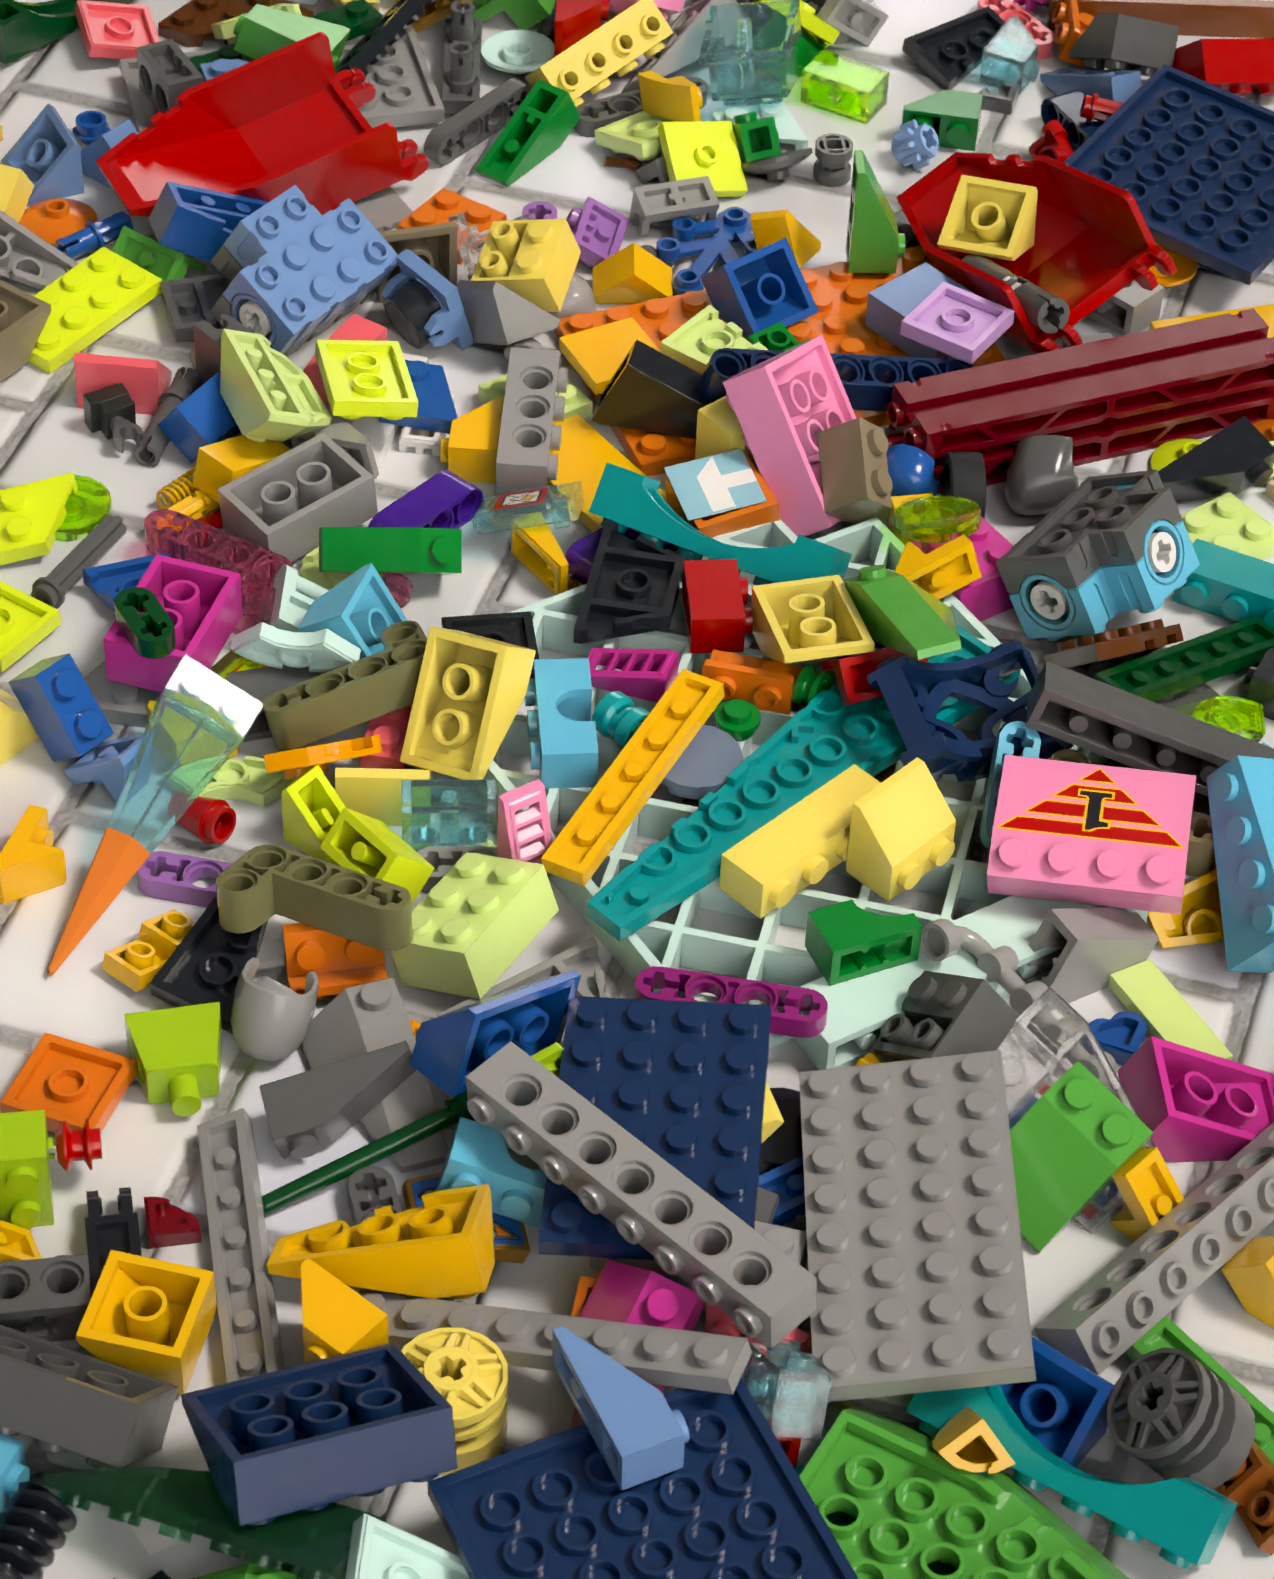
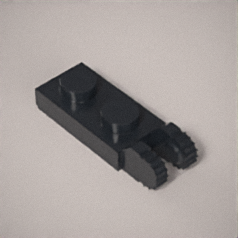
M131 1187L119 1188L117 1202L118 1212L121 1214L101 1216L103 1214L102 1199L98 1195V1190L86 1192L88 1217L85 1218L90 1266L91 1296L111 1250L142 1256L138 1214L133 1212Z

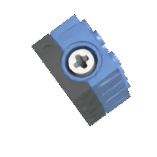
M296 185L241 220L211 260L212 264L228 278L230 283L210 310L220 324V315L227 314L245 327H252L256 334H262L271 342L270 347L284 354L286 357L298 350L305 341L309 342L325 331L331 323H336L352 312L358 304L362 305L369 300L398 265L396 259L398 254L350 198L340 203L334 211L331 209L324 215H321L304 198L305 195Z

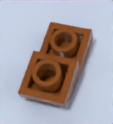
M1253 1440L1249 1456L1237 1473L1215 1489L1218 1493L1238 1503L1236 1511L1256 1545L1272 1556L1274 1554V1465Z

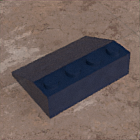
M393 1342L181 1394L183 1408L221 1500L240 1526L246 1524H268L280 1515L299 1510H321L337 1500L356 1495L361 1497L375 1496L382 1493L387 1487L410 1481L416 1483L428 1482L435 1479L440 1473L458 1469L452 1406Z

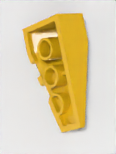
M489 1184L439 1190L421 1196L424 1205L393 1214L391 1205L374 1210V1216L351 1227L345 1221L337 1220L280 1237L266 1264L268 1273L301 1279V1263L309 1258L347 1286L431 1299L453 1297L455 1299L471 1298L486 1291L495 1265L492 1199Z

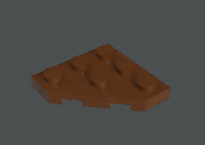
M191 0L158 22L159 35L167 39L172 38L176 43L187 48L203 47L202 40L215 39L211 24L240 16L242 13L247 14L256 4L270 7L276 4L297 3L287 0ZM299 6L302 16H314L313 11ZM225 39V40H224V44H225V45H230V44H228L227 39Z
M1162 619L1056 643L1058 652L1043 655L1044 664L1046 661L1069 668L1184 640L1180 623L1164 627Z

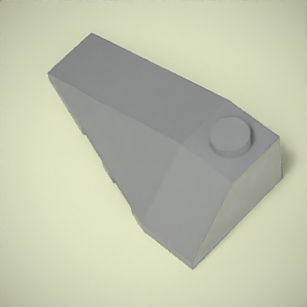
M699 0L686 7L670 25L673 33L663 39L662 42L665 48L645 61L637 69L623 90L629 92L640 89L638 73L652 70L666 77L724 47H727L729 50L733 49L745 38L746 35L743 31L752 22V19L736 0Z
M0 210V276L43 290L78 265L73 259Z

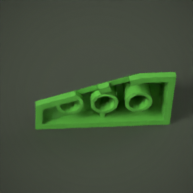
M873 565L859 569V576L844 579L845 586L873 641L917 660L962 649L952 609L903 575L887 570L884 565Z

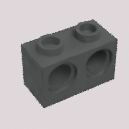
M172 38L137 47L139 87L163 114L177 104L176 97L181 93L204 82L203 75Z
M88 1254L59 1255L52 1258L21 1261L6 1260L0 1262V1325L49 1342L76 1340V1333L92 1297Z

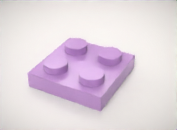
M943 281L901 321L900 335L917 341L921 345L929 346L948 354L957 360L972 364L1013 325L1015 311Z

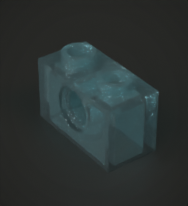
M784 1338L772 1349L765 1344L749 1342L752 1355L746 1365L742 1380L774 1435L821 1441L832 1375L816 1363L817 1358L814 1355L805 1353L797 1341Z

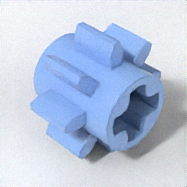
M913 119L900 125V131L893 133L895 138L891 143L892 153L895 159L905 167L912 164L914 169L918 170L930 165V159L937 156L936 151L939 147L938 136L935 130L926 123L918 125L916 120Z

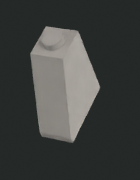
M1125 908L1050 909L1029 947L1033 952L1046 947L1063 948L1027 963L1026 965L1038 966L1036 973L1032 977L1023 979L1017 971L1015 972L1023 981L1050 971V973L1032 981L1038 980L1046 984L1051 993V1002L1048 1008L1054 1010L1107 988L1110 974L1146 961L1159 937L1137 912H1128Z

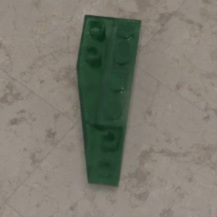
M165 1467L96 1468L44 1474L41 1483L42 1486L58 1490V1497L65 1505L89 1511L91 1502H96L110 1507L107 1518L137 1527L140 1526L142 1517L161 1523L158 1530L159 1534L190 1543L194 1533L212 1539L209 1547L210 1550L242 1559L244 1550H247L244 1562L270 1570H281L294 1574L296 1566H299L296 1576L299 1579H345L354 1522L364 1513L385 1523L387 1518L331 1502L328 1507L321 1510H299L277 1516L274 1521L268 1524H246L240 1526L222 1502L210 1471Z

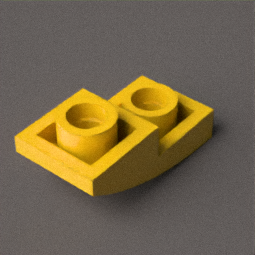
M652 70L638 73L642 110L673 121H701L700 108L703 105L701 91L695 83L681 75L666 79Z
M175 909L144 921L141 924L137 940L104 954L101 969L135 992L141 991L150 986V982L179 946L195 922L188 915Z

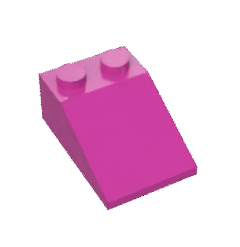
M1150 1036L1117 1070L1124 1105L1154 1132L1146 1148L1157 1147L1163 1159L1172 1162L1230 1160L1274 1122V1077L1272 1073Z

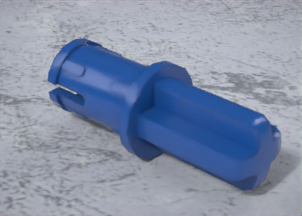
M121 211L97 223L89 221L85 223V228L64 238L57 239L55 242L56 248L62 253L65 252V255L74 260L93 250L97 251L103 246L105 247L106 244L117 240L123 226L134 230L132 219L124 211Z

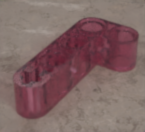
M160 509L146 516L144 519L146 556L168 552L171 558L241 573L243 614L232 631L235 635L261 622L270 625L276 593L273 583L279 569L284 564L293 568V564L288 558L173 510Z

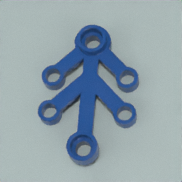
M730 207L721 211L716 219L698 223L689 217H678L673 220V238L664 237L657 241V258L661 259L662 262L669 263L679 258L700 254L690 269L680 270L677 276L673 278V296L685 294L689 291L704 290L700 277L709 272L718 258L721 259L724 265L739 259L730 242H739L744 248V256L757 251L755 238L751 232V214L740 207ZM715 234L714 237L691 241L696 236Z

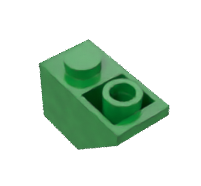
M954 90L938 92L904 105L902 124L913 119L916 120L918 125L926 123L935 130L940 147L975 151L981 120L983 94Z

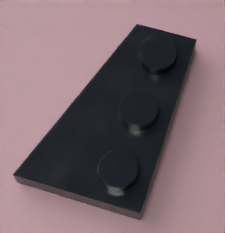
M987 6L905 38L902 51L943 90H952L1009 38L1011 26L993 9Z
M216 895L150 982L151 995L176 1007L219 1002L221 1027L223 1030L233 1034L230 1020L235 988L246 962L252 957H258L268 920L251 932H228L222 929L219 924Z

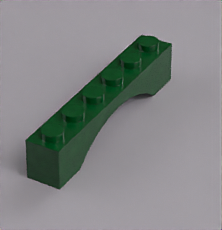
M0 0V61L4 64L15 62L20 57L38 48L45 47L48 43L80 28L75 14L77 0H51L39 3ZM83 0V1H96V2H108V3L129 4V3H130L131 1H133V0Z

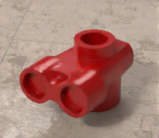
M1058 120L1046 123L1041 130V137L1029 147V153L1033 159L1037 155L1048 156L1062 163L1074 153L1067 141L1068 133Z

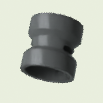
M834 133L818 137L815 143V156L817 160L814 162L813 178L817 183L827 187H839L849 182L851 165L848 161H850L853 154V142L851 139Z

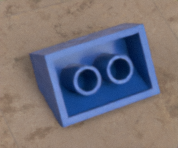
M572 970L527 983L422 1022L415 1036L416 1043L410 1064L446 1094L454 1097L467 1092L466 1076L510 1041L530 1056L556 1042L560 1044L566 1026L569 1000L575 997L581 975L577 971Z

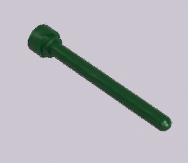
M467 1092L445 1100V1107L263 1195L264 1215H271L351 1176L355 1171L369 1167L454 1124L457 1127L460 1117L476 1122L467 1108Z

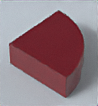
M144 1197L149 1249L202 1242L200 1225L191 1212H185L183 1209L171 1205L170 1200L166 1198Z

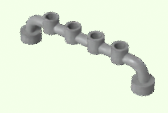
M943 918L922 926L920 950L926 958L938 962L955 955L959 951L960 946L967 949L978 960L977 967L987 974L985 980L990 982L997 981L1010 995L1012 1009L1019 1016H1030L1043 1031V1041L1049 1050L1053 1052L1062 1051L1073 1064L1079 1061L1124 1104L1121 1087L1114 1079L1117 1073L1115 1059L1104 1051L1091 1055L1080 1043L1084 1037V1029L1081 1022L1073 1016H1065L1058 1019L1048 1008L1051 1002V993L1046 984L1038 980L1026 984L1015 971L1018 968L1019 961L1017 954L1012 948L1000 946L993 949L976 932L966 927L956 926L951 921Z

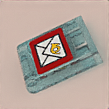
M581 481L487 495L482 499L473 517L474 530L479 534H487L554 524L555 529L570 527L571 521L578 520L584 505Z

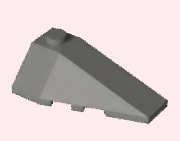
M394 978L345 988L312 1019L311 1027L301 1043L310 1070L403 1041H407L413 1054L416 1041ZM416 1070L359 1120L367 1129V1136L372 1142L437 1110L427 1077ZM442 1130L387 1158L402 1174L444 1164L448 1150L444 1132Z

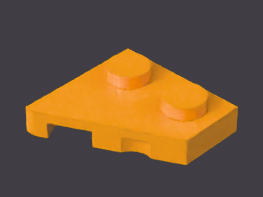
M379 734L265 754L264 760L267 773L283 771L284 779L286 780L300 777L315 765H319L323 772H329V762L383 753Z

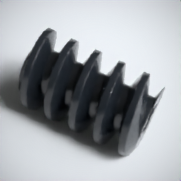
M20 1482L18 1490L9 1497L6 1508L0 1512V1579H43L41 1567L52 1565L55 1559L52 1549L58 1550L62 1548L66 1543L64 1532H70L77 1526V1518L73 1511L58 1496L38 1483Z

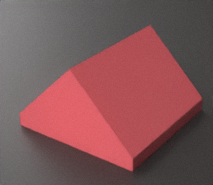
M74 353L78 408H84V394L122 383L135 403V413L154 415L160 405L158 399L163 390L169 388L172 371L158 360Z

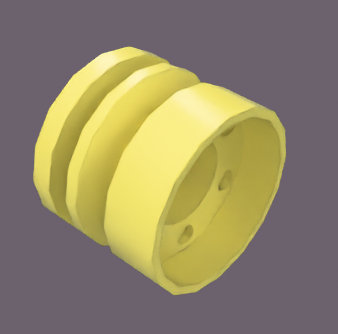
M438 1328L419 1334L406 1344L401 1352L445 1398L453 1410L458 1469L440 1473L438 1476H445L498 1456L507 1440L508 1363L500 1348L485 1335L465 1328Z

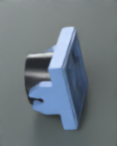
M405 249L398 254L396 259L401 272L389 280L381 293L382 297L385 298L383 301L385 312L397 332L408 344L416 349H421L428 343L437 347L452 342L462 351L474 343V339L457 287L411 250Z

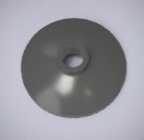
M812 148L783 152L781 155L741 163V166L747 172L765 173L767 181L790 177L789 168L805 160L813 151Z

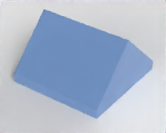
M48 103L1 160L3 165L22 169L34 184L28 201L30 205L47 199L66 198L84 193L81 148L55 107Z

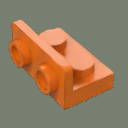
M1077 0L1058 2L1052 15V23H1055L1056 33L1054 42L1058 46L1059 59L1082 67L1084 60L1069 58L1070 50L1094 17L1087 13H1079Z
M713 649L710 659L704 660L701 675L724 683L725 696L721 702L741 699L752 703L760 710L789 715L793 705L792 691L802 666Z
M303 923L282 925L288 987L297 994H304L306 974L311 971L316 972L319 980L317 1000L324 999L328 995L340 994L348 987L388 979L384 950H379Z

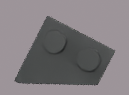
M223 273L160 282L162 300L176 343L194 342L193 324L198 321L204 320L211 323L216 329L221 328L222 325L210 310L230 285L228 278Z

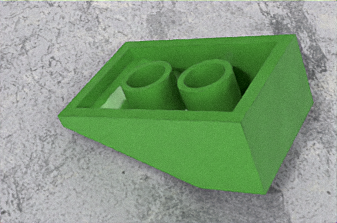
M1079 1061L1058 1079L1010 1130L1021 1237L1038 1253L1114 1181L1112 1176L1143 1148L1147 1147L1154 1133Z

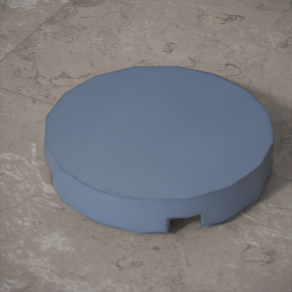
M703 725L662 780V783L668 786V792L683 798L697 800L702 799L710 791L716 793L727 783V775L743 762V754L739 743L729 733L714 726Z

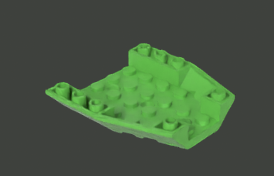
M866 1406L842 1410L799 1476L859 1579H1129L1010 1474L1004 1471L992 1474L987 1472L972 1473L964 1469L955 1468L932 1447L934 1438ZM842 1511L850 1514L855 1519V1522L848 1526H837L829 1522L826 1516ZM944 1560L954 1565L957 1571L951 1575L942 1576L933 1573L927 1565L930 1562Z

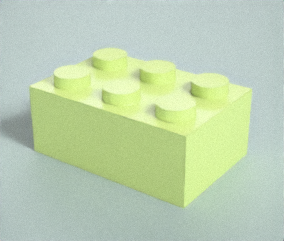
M466 852L412 911L413 940L410 945L403 949L391 951L402 984L481 1000L559 911L544 864Z

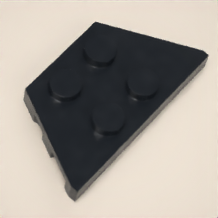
M605 520L574 627L573 643L582 644L670 629L682 583L683 561H685V557L669 549H662L655 542L641 535L634 541L618 532V523Z

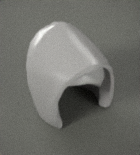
M252 957L242 969L235 988L230 1020L234 1040L245 1054L259 1060L276 1061L289 1057L304 1041L311 1027L317 1003L319 980L314 971L306 974L304 994H297L292 989L268 976L252 981L260 966L259 960Z

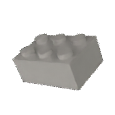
M324 432L217 489L223 528L272 573L279 570L284 564L288 565L319 547L320 527H357L378 513L374 476Z

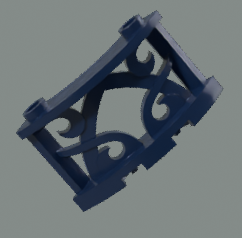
M1014 641L1012 643L1000 644L984 655L948 663H926L914 660L907 655L893 657L879 664L877 670L868 674L866 679L871 687L882 692L907 751L899 755L903 765L906 766L918 757L925 762L935 782H939L943 778V774H955L958 782L989 778L993 748L997 738L992 731L995 726L1003 721L1005 722L998 731L1000 733L1003 727L1010 722H1026L1027 709L1025 707L1027 706L1028 696L1031 691L1012 701L1008 698L1017 687L1019 678L1017 677L1010 684L1000 683L998 679L1023 669L1032 689L1039 676V672L1031 653L1019 641ZM949 696L971 703L992 713L980 728L976 741H970L956 727L936 718L939 707ZM1037 731L1041 739L1039 759L1051 758L1053 753L1059 750L1074 747L1073 744ZM1013 737L1010 742L1014 745L1013 756H1020L1024 750L1020 743L1021 739L1018 737Z

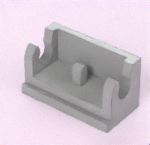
M708 176L634 187L630 219L633 225L639 224L638 235L642 236L648 234L651 222L706 214L705 221L716 219L720 203Z

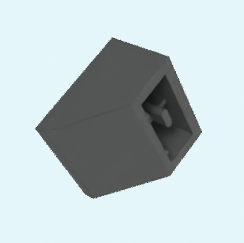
M1097 13L1070 50L1069 58L1084 60L1082 66L1084 68L1140 71V76L1151 77L1163 64L1173 67L1179 26L1118 13Z
M924 970L921 976L912 982L908 989V995L902 1002L901 1010L904 1011L905 1015L898 1013L887 1019L881 1028L880 1036L871 1049L877 1055L904 1060L931 1059L933 1057L998 1050L1020 1016L984 979Z

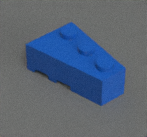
M167 181L148 220L159 244L212 264L211 260L239 222L268 202Z

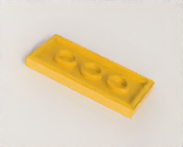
M574 414L565 418L563 422H555V425L562 426L560 451H552V455H558L557 481L549 480L548 491L587 528L594 532L603 527L601 526L603 517L593 514L589 510L606 463L625 468L643 476L646 475L581 416ZM659 488V489H658L659 493L662 495V497L664 498V500L667 502V500H666V493L663 492V491Z

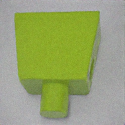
M219 1002L124 1014L128 1054L130 1058L137 1061V1077L147 1102L152 1104L170 1102L173 1113L179 1116H190L201 1109V1098L214 1097L219 1093L222 1056V1027Z

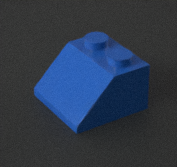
M786 238L725 264L700 277L713 307L719 311V316L727 323L732 321L743 330L742 334L746 338L778 322L787 327L819 312Z

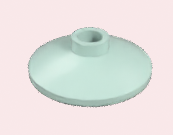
M508 30L487 38L481 46V57L487 65L494 69L512 74H524L535 71L554 58V43L547 36L538 32Z

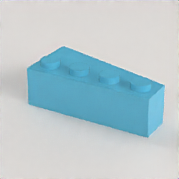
M1237 755L1206 777L1227 971L1270 974L1274 971V759Z

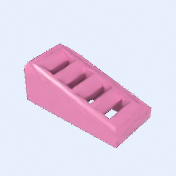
M538 779L498 796L497 857L542 864L541 857L553 843L545 786ZM529 806V809L515 814L516 811Z

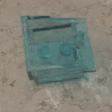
M799 0L710 5L698 61L699 66L708 65L712 101H723L724 106L743 105L746 103L745 99H760L762 104L782 102L783 97H788L797 82L796 43L802 36Z

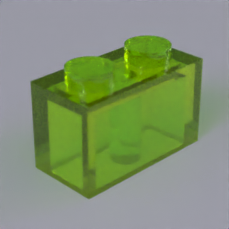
M823 49L803 69L800 102L868 124L887 103L890 71Z

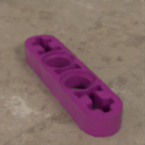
M662 966L646 968L638 973L635 979V999L698 1002L693 998L695 995L711 993L719 998L715 1003L744 1004L750 1000L762 1001L767 1005H771L770 1033L811 1038L823 1032L827 1022V1000L824 995L809 988ZM654 989H661L660 993H653ZM679 991L684 992V998H679ZM778 1006L783 1007V1013L777 1012ZM801 1011H809V1015H800Z

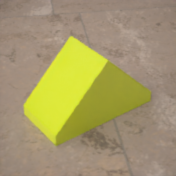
M315 765L281 791L283 839L314 858L340 866L320 848V845L346 806L319 765Z

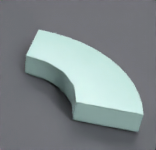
M264 622L233 636L230 649L244 658L279 669H282L283 664L293 668L309 666V672H325L337 669L359 660L361 652L360 648L329 629L316 632H291L277 629Z

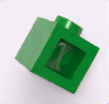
M756 112L733 116L735 124H732L741 163L781 155L779 135L774 116L757 118Z

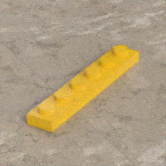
M682 669L541 857L546 872L582 886L587 884L724 698V683Z

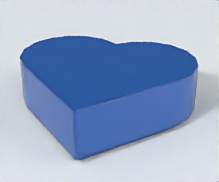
M1127 1011L1119 1012L1113 1015L1111 1019H1095L1086 1026L1084 1046L1092 1055L1100 1051L1107 1052L1112 1055L1116 1063L1123 1065L1144 1044L1147 1024L1140 1015Z

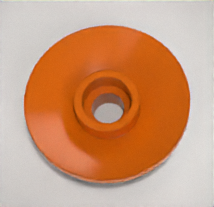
M54 198L29 206L25 209L19 223L56 248L55 242L57 239L64 238L85 228V223L89 221L97 223L98 217L93 208L81 201Z

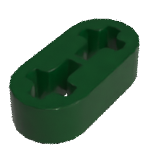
M141 587L127 588L119 592L114 601L116 621L134 650L140 656L148 659H158L170 655L176 645L175 627L156 596L150 590Z

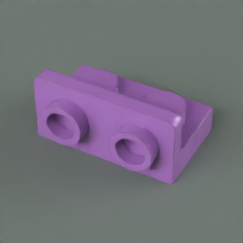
M590 196L587 197L580 209L574 206L566 220L581 250L579 259L586 265L594 267L619 252L629 218Z

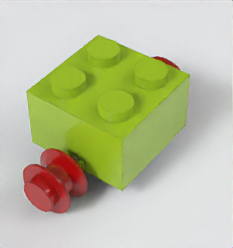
M45 1110L0 1113V1220L26 1229L54 1225L51 1159H55V1152H57V1161L66 1172L70 1171L74 1161H85L89 1170H93V1160L102 1159L100 1128L90 1129V1121L87 1118L82 1129L71 1130L66 1120H63L56 1130V1142H54V1137H48Z

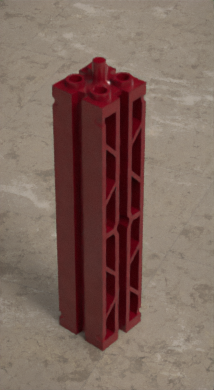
M1251 308L1241 310L1236 315L1227 313L919 378L915 383L909 381L893 384L892 402H889L887 406L888 418L891 423L889 424V432L886 436L888 448L905 444L917 447L930 455L935 461L934 478L940 479L937 494L941 493L943 463L947 452H980L985 462L986 486L1006 481V471L1010 465L1015 446L1021 440L1036 435L1072 437V463L1074 467L1156 449L1160 445L1173 440L1210 437L1244 415L1251 423L1274 419V337H1267L1269 326L1257 311Z

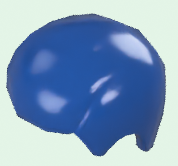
M905 444L890 446L886 454L888 473L893 485L891 496L932 493L935 497L940 479L934 478V459L917 447Z

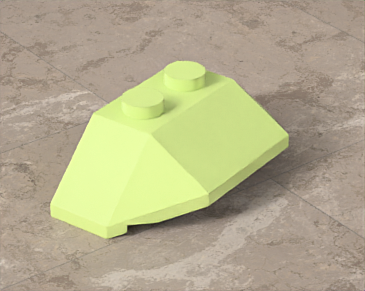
M223 328L221 334L220 394L243 436L256 442H265L267 439L283 442L330 425L332 420L330 413L309 377L284 354L270 347L271 342L262 334Z

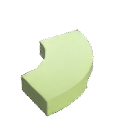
M217 756L186 763L165 774V787L174 793L180 792L222 800H245L264 808L280 797L281 791L297 778L285 780L283 771L267 773L264 758L245 756L244 760L228 759L218 761Z

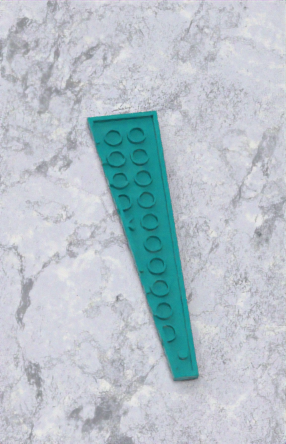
M956 624L962 649L928 657L927 659L928 663L961 661L989 653L992 648ZM875 644V648H876V647H880V646H884L883 644H880V645ZM1021 669L999 678V682L1003 684L1012 683L1017 677L1020 678ZM838 683L830 690L821 691L809 702L805 709L798 711L727 775V783L716 793L711 791L699 801V808L687 819L684 817L678 819L670 827V834L660 843H652L638 856L634 863L627 865L587 902V916L621 942L719 878L721 854L852 765H857L874 777L900 760L899 755L907 751L884 696L851 705H843ZM949 696L939 707L936 718L954 725L980 707Z

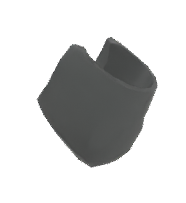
M1036 435L1025 438L1017 443L1010 465L1006 471L1004 486L1005 498L1014 514L1025 517L1047 515L1055 510L1058 504L1072 491L1079 487L1078 478L1074 473L1072 463V437Z

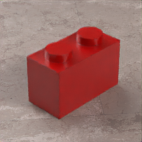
M737 559L683 561L681 596L690 654L712 653L713 649L725 652H744L745 634L753 632V612L751 606L744 607V604L748 603L747 577H739Z

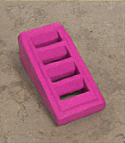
M592 648L587 657L589 658L592 687L611 692L621 691L627 696L658 703L678 676L679 652L672 650ZM598 664L606 666L604 670H595Z

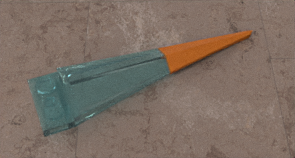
M186 654L180 660L158 696L106 830L46 970L47 977L52 976L245 739L244 737L264 705Z

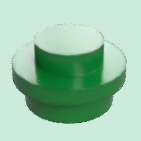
M741 699L723 702L716 708L714 716L717 728L729 733L736 741H745L751 738L760 726L761 720L759 709L752 703Z

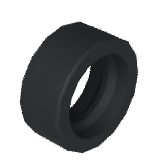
M947 452L944 458L941 486L944 528L979 514L985 519L986 472L983 455L980 452Z

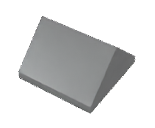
M459 280L456 286L474 343L510 345L557 328L561 321L498 282Z

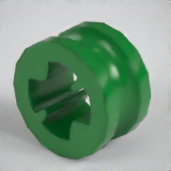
M806 665L799 673L794 684L792 701L799 705L807 702L808 706L809 702L821 691L829 690L831 674L826 671H821L818 674L815 667Z

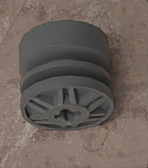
M1160 1348L1143 1354L1130 1364L1117 1380L1107 1405V1427L1116 1444L1165 1480L1189 1477L1210 1489H1214L1235 1475L1249 1456L1255 1437V1414L1243 1395L1215 1376L1212 1371L1204 1367L1195 1358L1181 1349Z

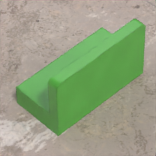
M123 226L112 249L116 254L161 278L162 282L184 279L189 266L204 273L207 267L191 257L161 245L159 242L126 226Z

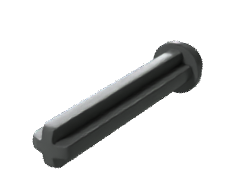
M107 515L46 577H40L33 583L31 597L55 609L59 608L64 603L67 592L83 577L82 569L92 568L124 536L127 527L122 523L123 518L119 515L114 517Z

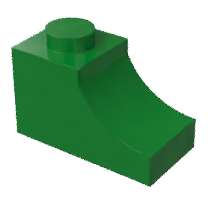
M851 899L808 912L805 948L829 986L917 961L922 925L914 913L898 916L879 915L859 908Z

